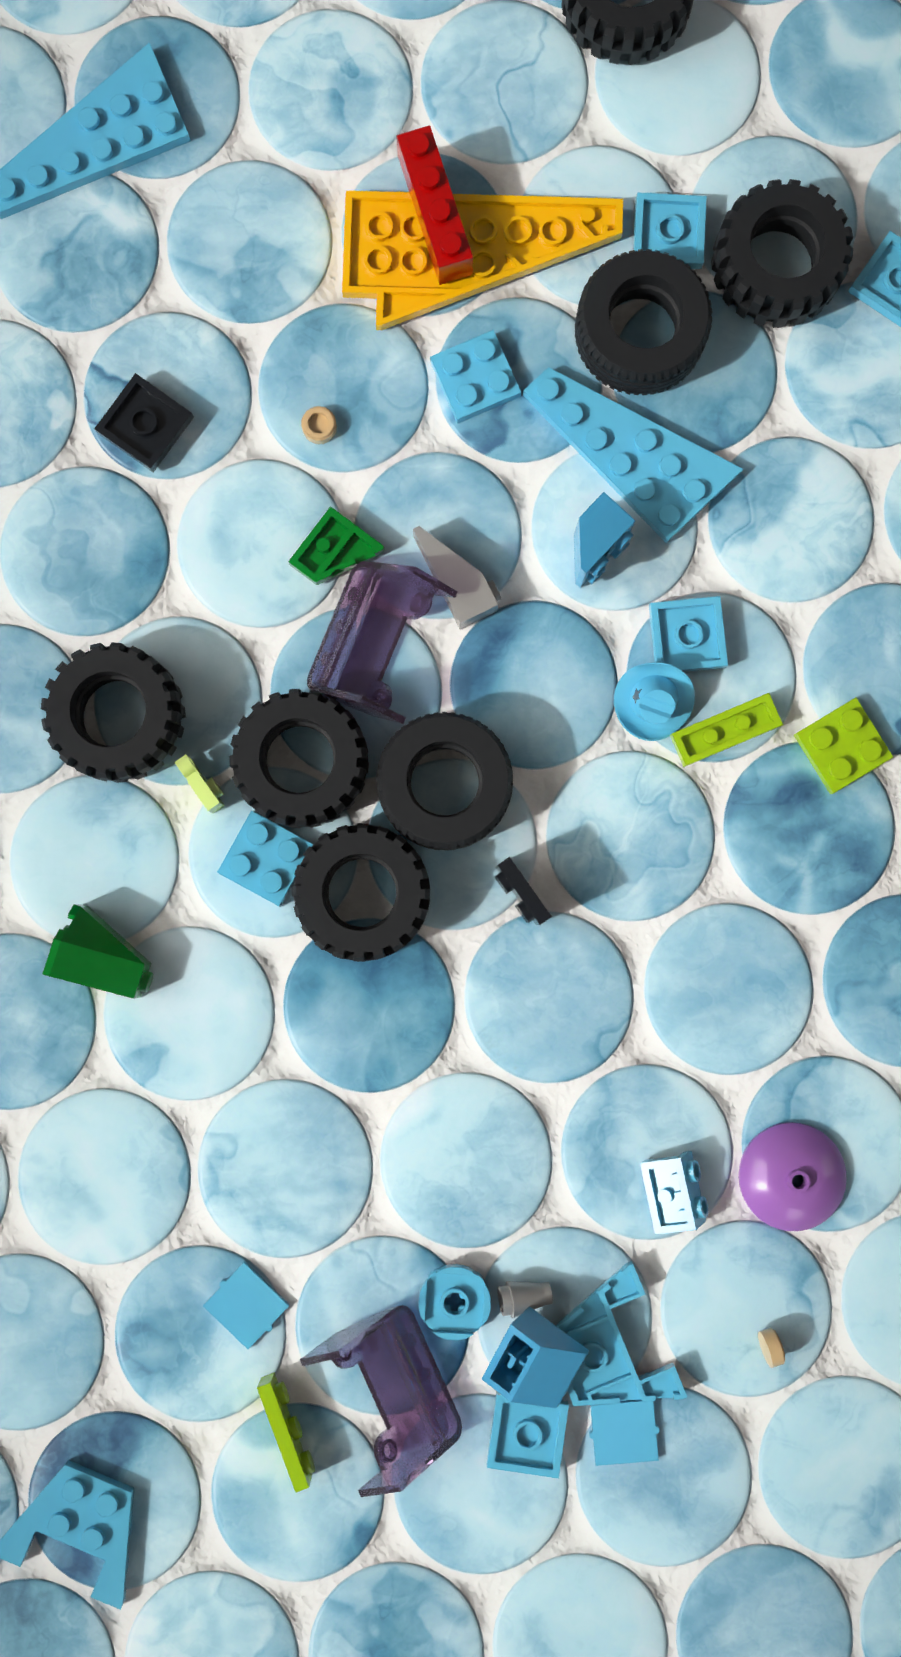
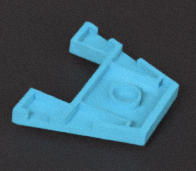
M632 1261L622 1266L555 1325L589 1350L567 1390L573 1406L617 1404L620 1401L628 1400L647 1402L656 1401L659 1398H673L674 1400L687 1398L673 1362L641 1376L637 1375L611 1311L612 1308L646 1295Z
M68 1460L0 1539V1559L21 1567L36 1532L44 1534L104 1560L105 1563L91 1598L121 1610L126 1599L125 1585L129 1563L128 1547L131 1535L134 1487Z

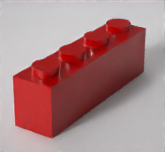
M428 125L396 135L398 159L439 285L473 275V256L431 126Z

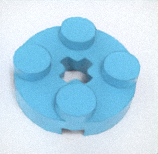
M461 1264L445 1265L430 1272L420 1290L419 1312L424 1323L426 1322L427 1326L433 1330V1333L446 1340H463L474 1335V1332L479 1330L488 1320L491 1310V1297L489 1288L479 1272ZM452 1293H459V1298L465 1299V1305H459L458 1311H451L450 1304L444 1303L445 1298L451 1297Z

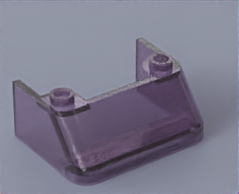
M370 561L358 563L348 577L307 677L309 690L321 692L322 696L332 697L343 705L373 717L404 724L406 717L389 709L392 703V690L388 684L382 682L387 666L406 620H416L426 615L432 606L434 595L455 598L458 591L414 566Z
M400 1305L388 1308L332 1335L300 1359L302 1366L332 1360L341 1369L351 1368L358 1364L384 1421L386 1429L378 1435L374 1444L375 1459L381 1471L358 1490L360 1497L401 1492L454 1445L461 1436L462 1422L415 1315L407 1306Z

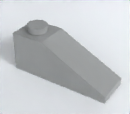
M420 526L413 529L414 539L460 630L498 611L497 601L501 599V596L493 580L487 582L482 572Z

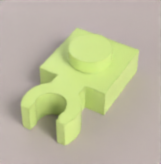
M185 754L174 762L207 811L214 814L225 806L220 799L224 793L212 777L206 780L190 756Z

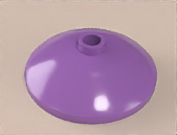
M779 1123L758 1133L745 1148L738 1171L740 1191L749 1209L764 1223L784 1231L808 1230L825 1222L839 1207L846 1189V1167L839 1149L823 1132L802 1123ZM798 1174L802 1175L803 1183L798 1187H794L792 1184L793 1177Z

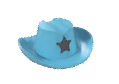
M661 662L644 663L629 669L620 678L614 693V707L620 723L631 735L646 741L662 740L678 731L690 717L695 703V690L690 678L679 668Z

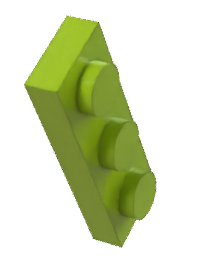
M767 693L676 731L670 737L683 767H686L781 727L783 723L770 694Z
M274 1372L261 1377L257 1390L295 1493L310 1487L312 1473L315 1472V1465L309 1450L303 1451L299 1438H302V1430L296 1416L291 1417L286 1405L290 1402L287 1388L283 1381L278 1383Z

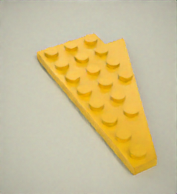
M346 191L342 294L343 298L377 299L376 330L382 331L621 239L623 199L453 194L473 256V275L439 285L410 193Z

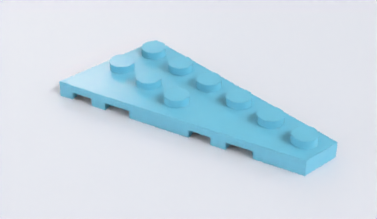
M150 43L144 46L0 169V219H4L191 141Z
M549 367L523 390V396L665 543L670 541L743 471V468Z

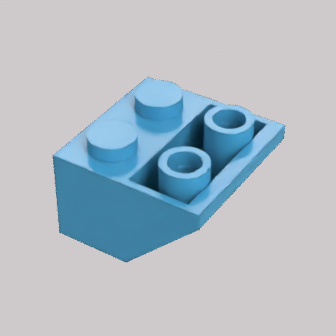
M605 492L579 517L574 532L575 584L579 588L587 581L591 585L596 582L606 570L605 567L609 563L608 559L611 556L617 559L630 545L629 541L634 536L631 530L635 520Z
M529 1306L510 1324L482 1380L510 1402L557 1408L589 1350Z

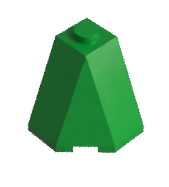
M74 904L68 913V919H72L70 925H66L63 930H58L53 939L42 974L132 999L140 998L142 992L147 993L153 980V973L149 972L152 963L90 907Z

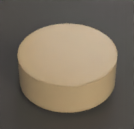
M321 406L312 407L302 417L301 427L304 436L310 442L324 444L335 436L337 431L336 419L329 409Z
M772 1328L759 1331V1344L769 1367L773 1368L783 1365L785 1353L776 1331Z

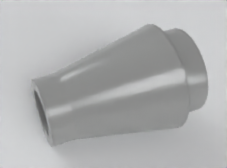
M506 1281L504 1286H498V1302L502 1316L511 1315L512 1318L520 1316L529 1306L535 1310L553 1303L549 1282Z

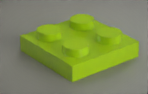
M856 697L794 734L795 739L830 795L893 758V755Z

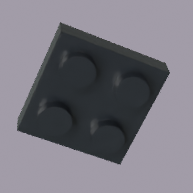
M135 373L94 429L100 436L154 473L194 416L192 412Z
M510 857L495 867L499 872L495 875L496 881L506 894L512 891L520 903L515 905L526 923L534 921L536 925H541L552 917Z

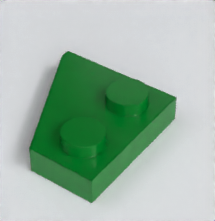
M330 506L288 563L314 584L319 585L382 554L385 547Z

